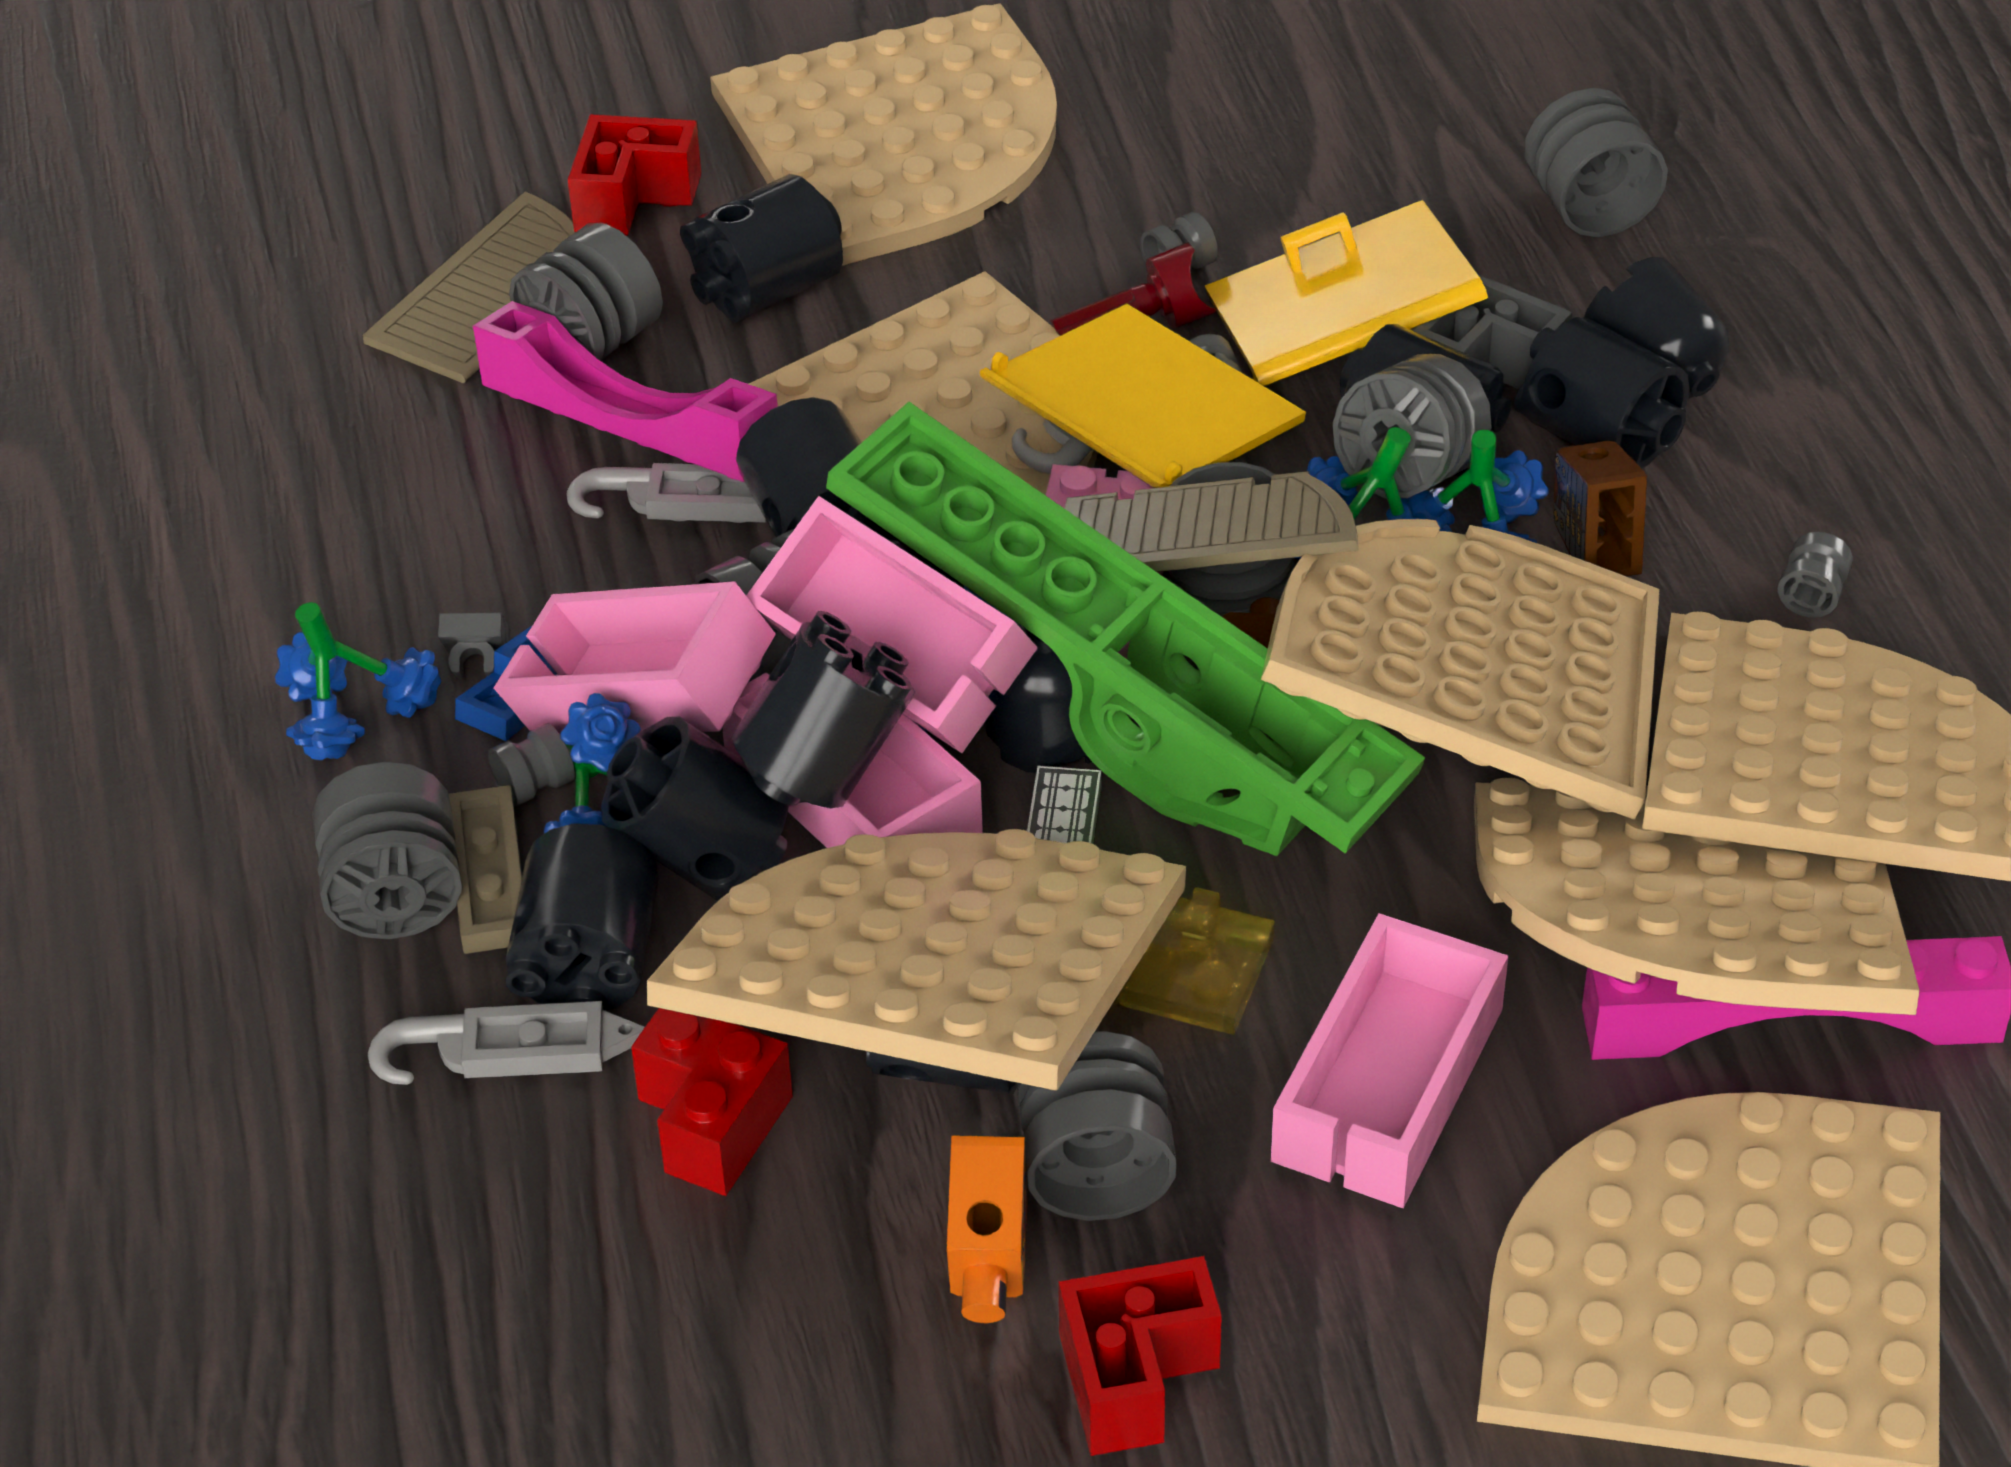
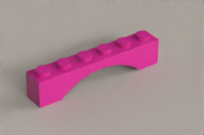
M511 301L473 325L483 386L507 394L514 399H520L545 408L555 414L564 415L591 425L598 430L607 431L637 442L641 446L650 447L680 458L684 462L693 463L726 475L733 480L745 482L736 462L741 439L752 424L770 410L778 407L777 394L732 378L715 388L697 393H669L641 385L620 375L593 356L573 338L555 316Z
M2002 936L1906 940L1919 986L1916 1015L1779 1008L1724 1003L1678 995L1677 981L1641 973L1640 979L1634 984L1587 967L1582 1011L1592 1060L1661 1057L1688 1042L1726 1028L1765 1019L1803 1015L1846 1016L1877 1021L1911 1032L1933 1045L2001 1043L2004 1041L2011 1015V965Z

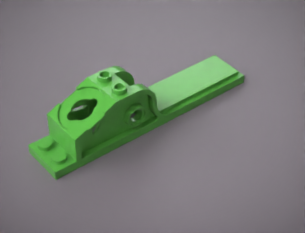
M907 402L828 472L826 489L1033 633L1056 653L1064 664L1072 683L1069 719L1073 733L1082 750L1104 774L1161 815L1194 827L1201 824L1242 839L1244 845L1278 856L1296 835L1307 826L1346 854L1420 773L1426 757L1375 722L1367 719H1353L1343 714L1337 708L1305 696L1289 695L1281 691L1276 685L1262 681L1261 676L1268 650L1265 646L911 402ZM1130 641L1126 659L1117 652ZM1183 655L1189 657L1193 662H1195L1199 670L1195 669L1190 663H1188V661ZM1127 714H1128L1130 717H1132V718L1138 723V725H1139L1140 727H1138L1135 723H1133V722L1130 720V718L1127 716ZM1265 734H1267V735H1268L1269 737H1271L1273 740L1268 739V738L1265 736ZM1232 788L1239 790L1240 794L1224 798L1223 794L1217 791Z

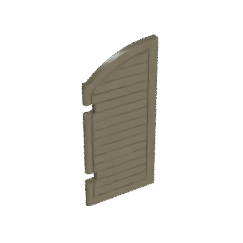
M525 191L362 335L364 344L458 382L465 383L480 369L473 325L511 302L509 296L511 279L520 270L530 263H534L546 252H554V249L562 241L574 234L573 221L557 207Z
M1309 471L1272 475L1271 485H1255V480L1251 477L1135 490L1133 500H1119L1117 492L1068 497L1065 504L1067 511L1156 572L1302 557L1305 553L1322 555L1358 551L1357 529L1353 514L1348 505L1335 490L1321 480L1311 476Z

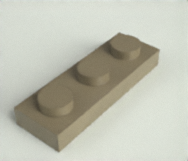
M511 785L450 793L448 795L452 809L455 846L462 883V891L457 901L463 953L468 954L508 948L522 881Z

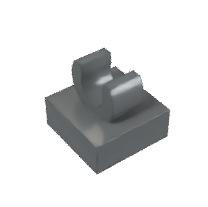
M501 612L439 613L438 638L449 653L448 664L455 678H463L464 662L469 656L474 654L484 657L483 667L486 676L494 672V651L510 641V627Z

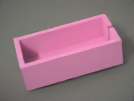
M820 496L812 504L746 595L766 622L791 640L803 622H811L818 611H824L841 619L851 629L850 635L872 647L875 642H882L896 649L909 662L903 674L909 679L915 691L903 715L960 753H963L996 707L988 698L993 689L1004 695L1038 648L1015 621Z
M735 581L552 594L526 637L559 676H554L529 645H520L494 686V689L530 731L549 723L560 734L568 724V709L570 705L575 702H581L586 705L590 695L599 693L611 702L627 703L631 710L628 719L639 723L640 732L666 717L678 716L702 732H719L731 717L734 706L751 676L759 669L762 657L776 633Z
M764 673L747 683L734 706L731 717L722 726L724 747L741 759L742 757L736 751L731 737L770 675L768 673ZM903 714L894 725L889 736L843 807L830 809L804 802L794 806L789 805L788 812L826 848L845 844L848 838L862 834L887 837L918 833H983L981 781L915 722Z
M1378 913L1273 1107L1271 1162L1327 1182H1331L1336 1172L1344 1175V1188L1404 1208L1502 1012L1508 955Z

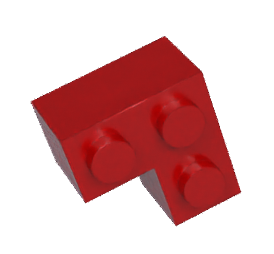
M590 114L568 177L574 232H577L588 223H604L628 236L638 203L660 204L669 207L677 205L692 206L702 174L697 120Z
M658 1008L631 1046L638 1099L663 1109L657 1122L664 1173L727 1196L793 1097L788 1043L734 1023Z
M1200 1256L1058 1281L1059 1335L1090 1456L1164 1443L1165 1388L1162 1379L1220 1368L1222 1315L1205 1257Z

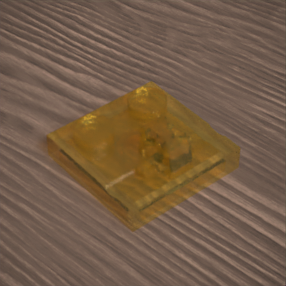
M1195 887L1191 900L1182 897L1178 899L1113 1004L1234 1035L1274 940L1275 921L1220 907V894L1218 892Z

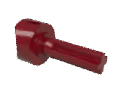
M1187 242L1146 259L1148 283H1141L1050 321L1057 334L1061 336L1116 308L1128 304L1148 317L1159 311L1165 317L1168 324L1173 329L1214 314L1216 309L1201 301L1193 288L1190 270L1192 255L1195 250Z

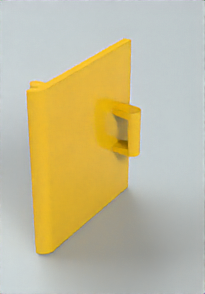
M1423 200L1352 228L1344 212L1281 236L1280 239L1285 254L1205 285L1209 299L1249 365L1253 374V380L1263 386L1353 352L1357 348H1363L1372 336L1387 324H1398L1411 329L1488 298L1481 278Z
M1128 304L1116 308L1009 361L1008 356L1002 352H997L992 358L991 370L987 367L980 370V376L983 380L1153 488L1169 487L1174 480L1192 469L1214 463L1229 462L1303 423L1306 411Z

